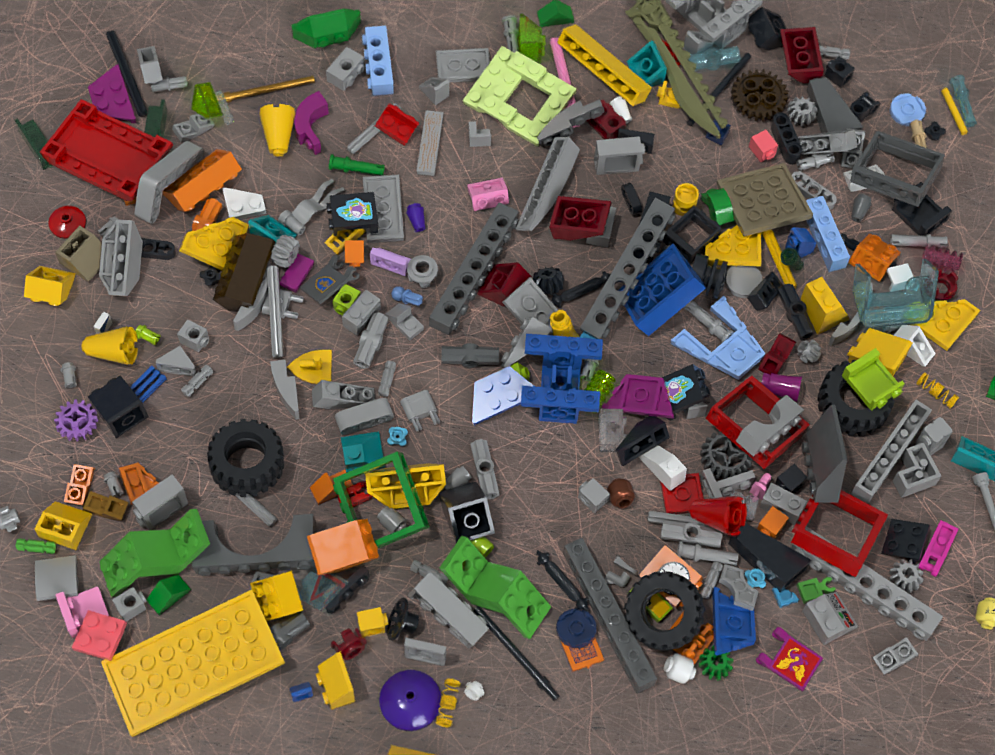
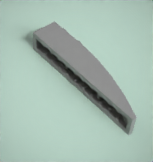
M569 137L554 138L517 224V231H532L548 213L560 195L580 151L578 146Z

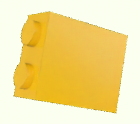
M823 277L805 285L800 300L806 304V312L818 335L850 319Z
M869 328L866 333L862 332L856 341L858 345L856 347L852 346L847 354L849 356L848 361L851 363L852 360H858L876 348L880 352L878 359L894 376L905 360L913 342Z

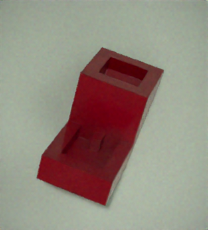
M779 333L758 370L770 375L771 373L778 374L792 352L796 341Z

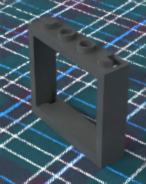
M877 131L853 167L850 182L919 207L942 169L945 154ZM879 149L932 168L920 188L865 167L876 150Z

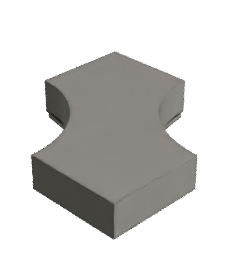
M724 564L719 583L731 591L734 598L733 605L753 611L759 591L752 588L746 582L743 569Z

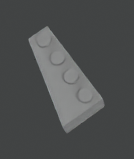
M430 571L407 596L412 600L414 598L418 599L420 607L424 611H432L435 620L443 626L448 625L450 627L448 631L467 648H471L489 629L486 626L487 622L481 616H476L472 612V607L467 602H462L458 599L457 593L451 587L447 588L442 583L443 580L438 574H433Z

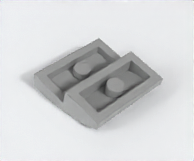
M76 555L35 561L37 601L57 599L55 594L64 592L66 597L78 596Z

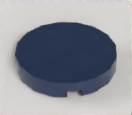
M570 609L559 616L556 624V634L559 640L566 646L582 648L594 640L596 621L585 610Z

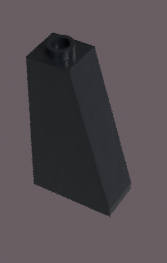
M747 523L740 527L738 531H741L739 535L731 536L728 543L754 569H760L765 574V579L780 593L806 571L811 562L808 557Z

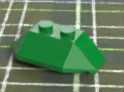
M339 9L308 16L298 23L291 25L293 39L312 48L326 47L349 41L361 24L360 10Z

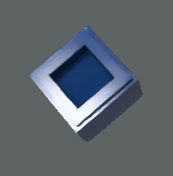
M309 682L289 688L293 702L313 696Z

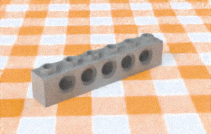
M918 400L914 401L861 476L851 495L867 504L870 502L924 425L932 409Z

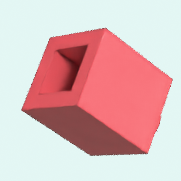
M764 130L751 137L749 148L758 160L763 162L775 157L778 144L769 132Z

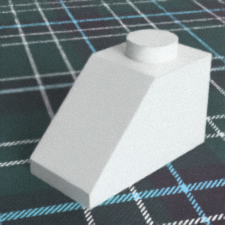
M902 325L894 334V336L913 342L907 356L921 366L925 367L936 354L920 326Z

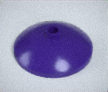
M417 670L400 671L391 676L383 685L379 697L380 710L386 721L399 730H421L430 725L438 716V709L441 707V692L437 683L426 673ZM411 693L414 695V698L408 699L406 696Z

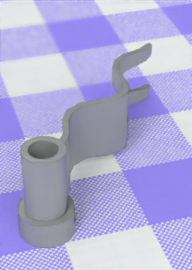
M330 179L319 187L311 199L303 200L292 213L289 210L283 211L278 221L282 225L288 226L297 235H301L306 229L304 225L316 212L324 211L327 208L326 203H330V195H337L345 189L341 187L331 191L319 204L326 188L334 182L333 179Z

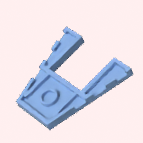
M723 296L711 306L710 311L734 330L735 333L712 352L685 329L671 339V345L739 380L765 357V352L753 335H750L746 325L740 321L733 307H730L726 297Z

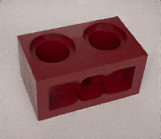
M601 100L605 112L597 118H590L586 121L604 140L617 139L619 128L625 129L626 121L614 111L612 105Z

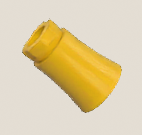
M558 310L550 315L553 336L579 337L566 311Z

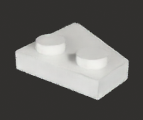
M223 188L229 218L234 217L240 220L266 214L261 194Z

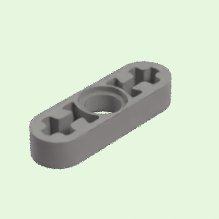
M797 171L792 174L794 180H802L798 183L796 182L804 197L811 199L823 194L822 196L826 201L828 199L831 201L826 203L829 210L834 208L837 198L832 192L803 172ZM815 188L818 193L811 194L808 189Z

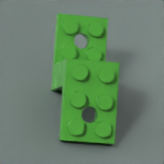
M190 509L170 530L128 532L99 561L111 597L121 595L138 577L179 574L210 545L197 509Z
M460 537L439 567L471 604L503 613L524 638L530 639L551 608L550 604L520 570L488 562L467 537ZM465 560V561H466V565H465V567H464V569H463L462 563H463V561Z

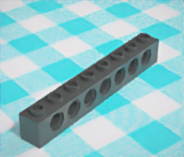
M655 197L582 323L580 331L596 339H602V337L606 339L611 330L608 328L612 321L615 323L620 314L618 309L621 305L625 306L629 299L627 295L629 290H634L639 281L636 279L639 273H644L648 266V263H646L648 257H653L657 250L656 243L658 240L662 241L667 231L664 229L667 224L671 225L676 217L674 207ZM660 218L663 223L660 226H655L652 220ZM645 234H651L653 236V240L651 242H645L643 240V236ZM636 250H641L644 256L638 259L634 257L633 253ZM627 266H631L635 271L633 274L627 275L624 269ZM621 282L625 285V289L617 291L614 288L615 284ZM614 299L616 302L615 306L607 307L605 305L606 300ZM604 315L607 320L605 323L599 324L596 322V317Z
M500 202L497 204L430 315V327L447 335H450L452 330L457 329L461 315L464 316L468 310V303L470 300L473 301L475 299L477 288L484 284L487 271L491 272L494 266L493 261L496 257H500L503 251L502 246L504 243L509 242L512 229H516L520 220L518 219L519 211ZM447 311H452V312H454V313H453V314H447L446 312H447Z
M583 538L564 545L563 555L585 597L589 599L588 603L636 694L655 686L657 677L633 632H630L629 624L625 621L620 607Z

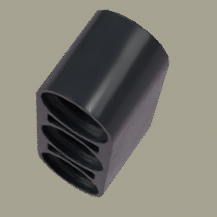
M782 112L776 113L772 121L771 132L784 161L787 164L794 165L800 159L802 145L789 116Z

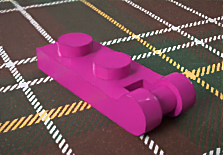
M940 520L919 563L920 567L918 569L922 571L925 569L931 572L930 575L936 577L959 529ZM929 558L936 561L935 565L928 562Z

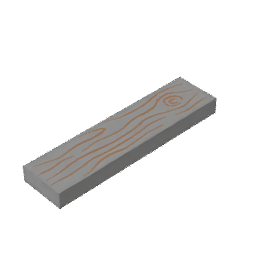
M428 110L425 112L417 174L435 176L444 112Z

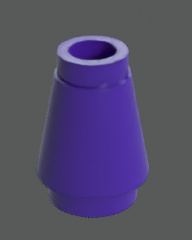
M420 203L407 206L406 214L415 232L425 230L424 208L421 207Z

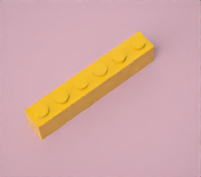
M575 24L563 29L557 43L632 106L646 100L652 89L650 85L578 25Z

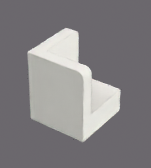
M908 263L887 269L891 280L890 293L911 287L914 276Z

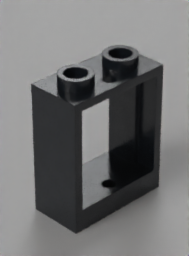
M693 206L667 230L663 242L667 246L674 244L687 262L691 264L695 260L697 253L702 254L708 243H713L719 238L722 228L716 221H712L707 217L703 210ZM691 221H694L710 235L696 249L677 235Z

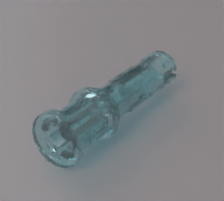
M957 75L952 77L949 83L953 87L954 98L959 102L966 127H973L977 124L968 98L969 89L966 88L965 77Z

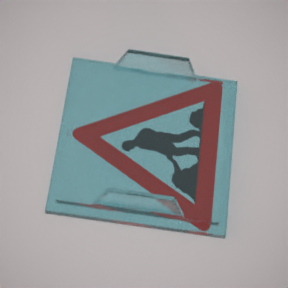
M311 571L302 580L303 589L298 594L300 600L322 611L347 585L348 581L335 573L318 575V573L316 574Z

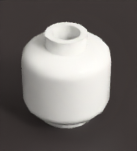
M681 654L669 656L664 665L666 676L681 684L686 683L689 679L692 680L696 673L693 660Z

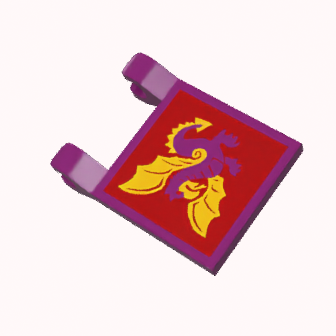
M777 627L773 631L772 637L784 643L773 660L766 654L760 653L756 658V663L768 668L803 691L823 657L791 637L781 627Z

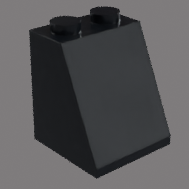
M121 375L117 378H112L106 385L95 389L88 396L92 406L115 438H118L149 417L141 400Z
M476 481L439 493L444 515L456 543L461 536L474 540L495 533L487 497Z

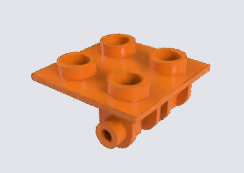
M684 611L670 629H673L681 622ZM706 623V625L701 624L698 635H695L690 643L672 650L691 658L695 665L700 654H703L704 649L713 641L714 631L712 629L714 627L710 623Z

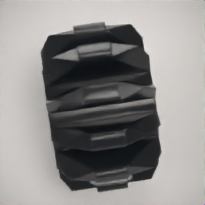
M545 267V269H538V272L534 273L533 281L545 295H552V293H559V290L563 289L564 275L559 268Z

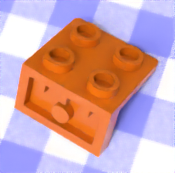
M869 234L858 244L848 263L880 282L889 266L901 252L895 246L882 241L879 236Z

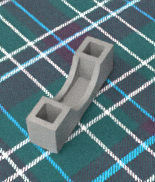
M786 395L774 405L768 415L772 424H762L754 420L742 430L736 442L753 457L759 452L763 453L770 446V443L775 444L781 434L783 436L786 435L791 426L796 427L802 420L800 416L804 409Z

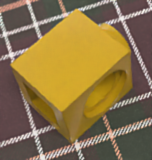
M381 607L357 612L359 629L362 636L366 637L385 633V625H388L386 613L382 614Z

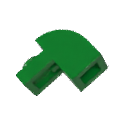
M724 188L709 189L706 193L701 194V200L709 207L710 219L712 221H716L719 225L734 221L732 204Z

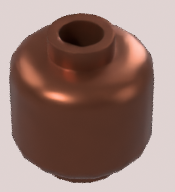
M617 478L607 487V491L610 493L609 499L613 506L626 508L634 501L635 494L628 480Z

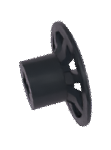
M404 597L397 601L389 617L387 637L391 641L397 639L402 631L413 634L419 623V616L408 612V600Z

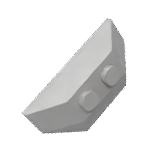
M115 220L114 225L102 238L99 277L109 295L128 296L139 281L143 242L133 220Z

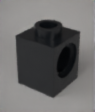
M838 56L835 60H830L827 63L825 77L839 88H842L852 78L855 68Z
M794 463L777 477L775 485L794 494L805 485L807 476Z

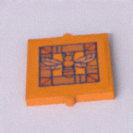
M596 638L589 645L582 648H572L561 642L572 672L585 667L590 668L591 665L604 661Z

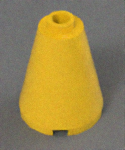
M269 104L260 108L259 115L269 152L273 156L281 157L288 151L295 109L285 104H279V107H273V104Z
M126 326L87 336L82 341L81 347L87 356L129 365L133 364L137 358L138 348H134V342H138L134 328Z

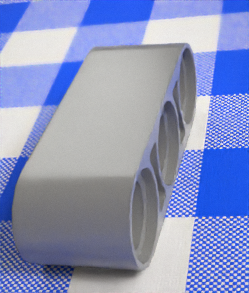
M379 398L335 414L341 435L355 433L386 423L394 418L387 398Z

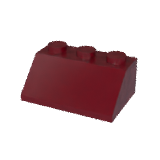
M816 28L780 29L788 75L803 84H807L815 78L821 79L824 69Z

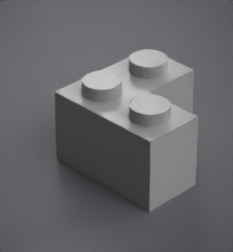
M924 442L905 450L901 459L906 469L897 472L893 483L901 498L935 486L938 483L941 474Z

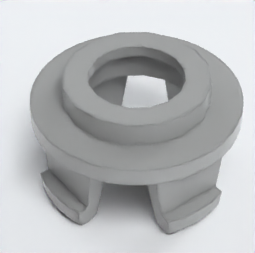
M426 255L412 258L407 265L408 279L410 282L419 283L421 288L430 287V282L437 277V263L433 258ZM425 263L429 265V270L425 273H420L415 268L423 266Z

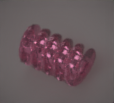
M926 243L921 259L922 266L929 262V268L936 264L937 269L944 266V272L951 268V272H955L960 268L963 253H960L957 257V251L955 250L950 255L948 248L943 252L942 247H938L935 251V245L932 244L928 249V243Z

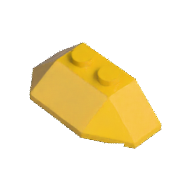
M444 464L408 465L422 506L430 505L446 485ZM395 467L365 473L368 494L389 508L409 507Z

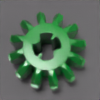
M712 645L711 650L705 648L704 654L699 656L701 662L698 664L700 668H704L702 675L708 673L709 680L715 676L717 681L721 679V676L727 678L728 672H731L733 669L730 664L734 661L733 658H728L730 652L714 655V645ZM714 660L719 662L717 666L713 664Z

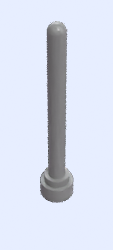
M983 472L974 475L972 479L974 485L981 490L995 530V505L988 488L990 479L988 473Z

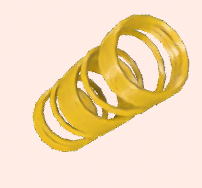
M924 372L916 384L919 386L923 383L922 389H926L932 384L929 394L936 399L946 394L943 404L947 403V407L951 409L959 397L954 394L944 403L949 390L937 398L945 386L937 382L933 387L935 379L924 388L925 382L929 377Z
M450 678L445 679L444 682L445 686L446 684L452 687H460L461 685L460 681ZM446 686L448 689L442 691L441 707L438 709L442 715L438 717L453 718V716L443 714L440 709H455L457 698L445 695L444 691L452 690L459 692V690ZM437 717L435 722L437 725L443 727L452 726L450 719Z

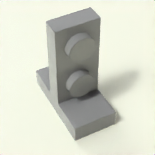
M710 468L703 470L701 475V481L709 498L723 497L740 488L741 490L747 489L752 486L755 479L753 470L717 482Z

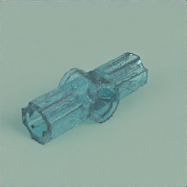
M737 46L720 50L716 47H711L706 52L690 55L688 61L696 63L697 69L695 70L704 68L717 70L720 65L737 63L741 61L739 47Z

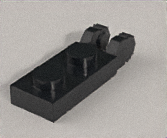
M364 565L326 599L324 605L327 613H336L340 609V603L343 600H349L353 596L355 589L359 586L363 587L368 582L370 577L369 570Z

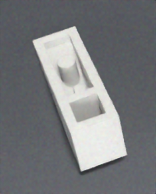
M657 445L639 456L641 461L669 491L685 481L687 468L675 455Z

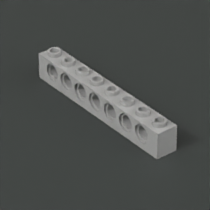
M806 526L805 530L828 541L827 539H825L824 537H822L821 535H819L818 533H816L815 531L811 530ZM794 544L791 547L811 560L809 564L811 568L821 571L827 577H831L832 582H838L847 592L856 594L865 604L874 606L880 614L886 617L889 616L895 620L898 626L907 628L918 639L927 641L943 618L942 615L865 564L862 565L856 577L846 576L843 570L828 564ZM860 582L867 583L869 587H863ZM877 593L884 594L886 599H881ZM895 604L900 605L903 611L896 609ZM912 616H917L920 622L914 621Z

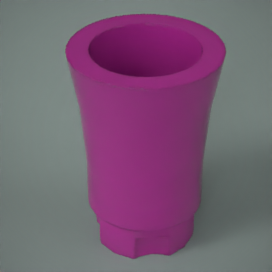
M763 373L761 383L776 396L784 397L787 395L797 402L802 376Z

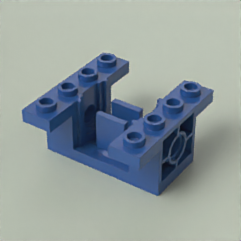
M526 333L524 354L543 355L541 387L522 385L521 406L539 408V421L577 424L579 411L599 412L600 391L579 390L582 359L601 360L603 339ZM560 382V383H563L564 385H563V386H558L557 383Z

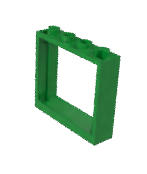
M398 451L333 478L335 483L333 488L340 497L341 511L346 514L348 520L346 523L358 519L344 482L393 462L415 524L375 540L374 542L378 549L430 528L404 454Z

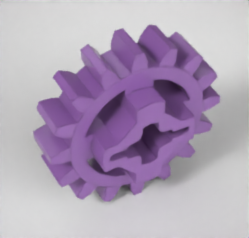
M75 399L74 404L67 401V407L60 406L61 412L55 413L57 418L54 419V422L61 437L67 435L68 441L75 437L76 442H78L79 437L85 440L86 434L93 435L91 429H97L96 422H98V417L96 416V410L93 409L90 403L86 405L85 400H82L79 404L77 399Z

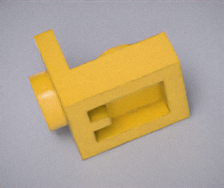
M664 81L663 86H659L657 97H660L659 104L679 109L680 105L675 100L672 88L667 87V81Z

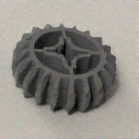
M720 431L718 435L712 433L711 438L707 437L706 443L702 444L701 448L703 450L700 452L702 457L701 463L705 464L704 470L710 468L712 473L716 474V480L720 476L726 479L747 472L748 468L752 465L751 461L753 459ZM724 444L722 448L713 449L718 445ZM737 461L740 462L736 466L729 467L731 463H737Z

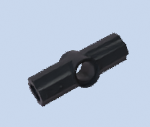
M793 284L783 285L777 290V293L787 311V319L793 323L800 339H808L815 335L816 331L806 312V304L800 300Z

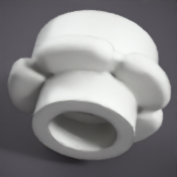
M473 681L466 684L467 687L464 692L470 699L478 700L484 695L483 686L479 682Z

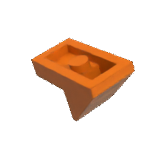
M346 470L330 477L326 472L310 486V490L318 505L338 496L333 488V484H335L333 478L347 473ZM351 480L344 482L346 488L353 485Z

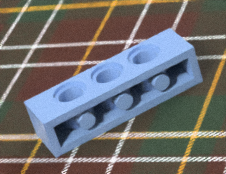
M386 26L365 27V35H362L363 45L367 46V49H364V58L369 63L366 64V74H370V78H367L368 89H372V96L394 94Z
M819 196L806 200L813 212V218L806 221L828 272L846 268L850 255L824 197Z

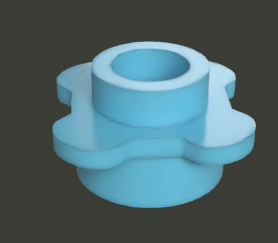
M391 427L389 429L390 437L387 439L388 444L405 446L407 443L405 440L408 434L407 429Z
M752 569L745 572L747 583L752 588H764L766 586L764 581L765 574L760 569Z

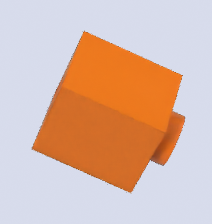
M345 240V264H349V267H361L360 264H364V240Z
M772 506L759 523L757 530L775 539L786 525L789 517Z

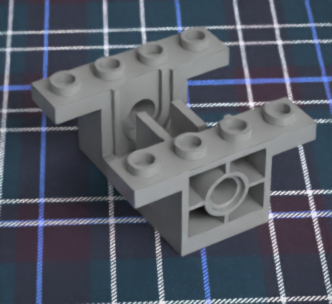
M664 0L712 43L715 42L714 44L721 50L746 31L749 15L760 7L763 0L732 1L729 9H725V2L722 0Z

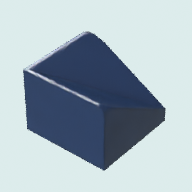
M714 119L713 122L719 130L721 138L717 139L709 132L706 138L722 145L730 132L731 125L728 124L724 129H721Z

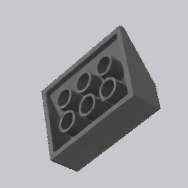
M831 405L806 433L805 441H802L801 446L802 453H805L804 465L808 466L807 480L811 481L809 489L810 494H813L814 502H839L847 463L836 406Z

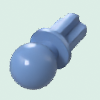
M397 286L391 292V296L395 301H402L404 304L410 303L419 306L423 302L422 295L413 293L410 289L405 290L403 287Z

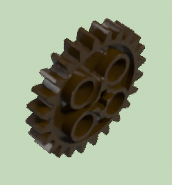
M755 69L754 73L748 70L747 75L742 73L741 77H737L736 82H733L731 89L732 105H737L736 111L742 110V116L748 114V119L754 116L755 121H757L758 117L762 121H764L765 117L771 120L772 115L783 112V109L786 108L789 98V91L786 90L787 85H782L783 79L777 80V74L771 76V71L765 74L764 69L761 73L757 69Z

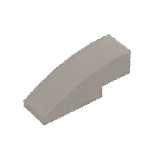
M286 360L270 361L273 381L282 403L295 419H300L295 376L288 377Z

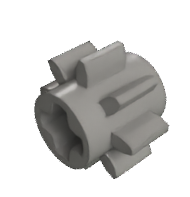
M813 339L810 342L807 340L801 342L797 349V355L800 357V360L804 363L817 361L821 355L819 344Z
M8 506L1 508L0 529L6 528L8 532L17 529V523L21 521L16 509L10 510Z

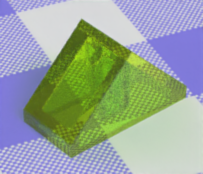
M211 82L194 85L191 107L193 111L207 119L223 116Z

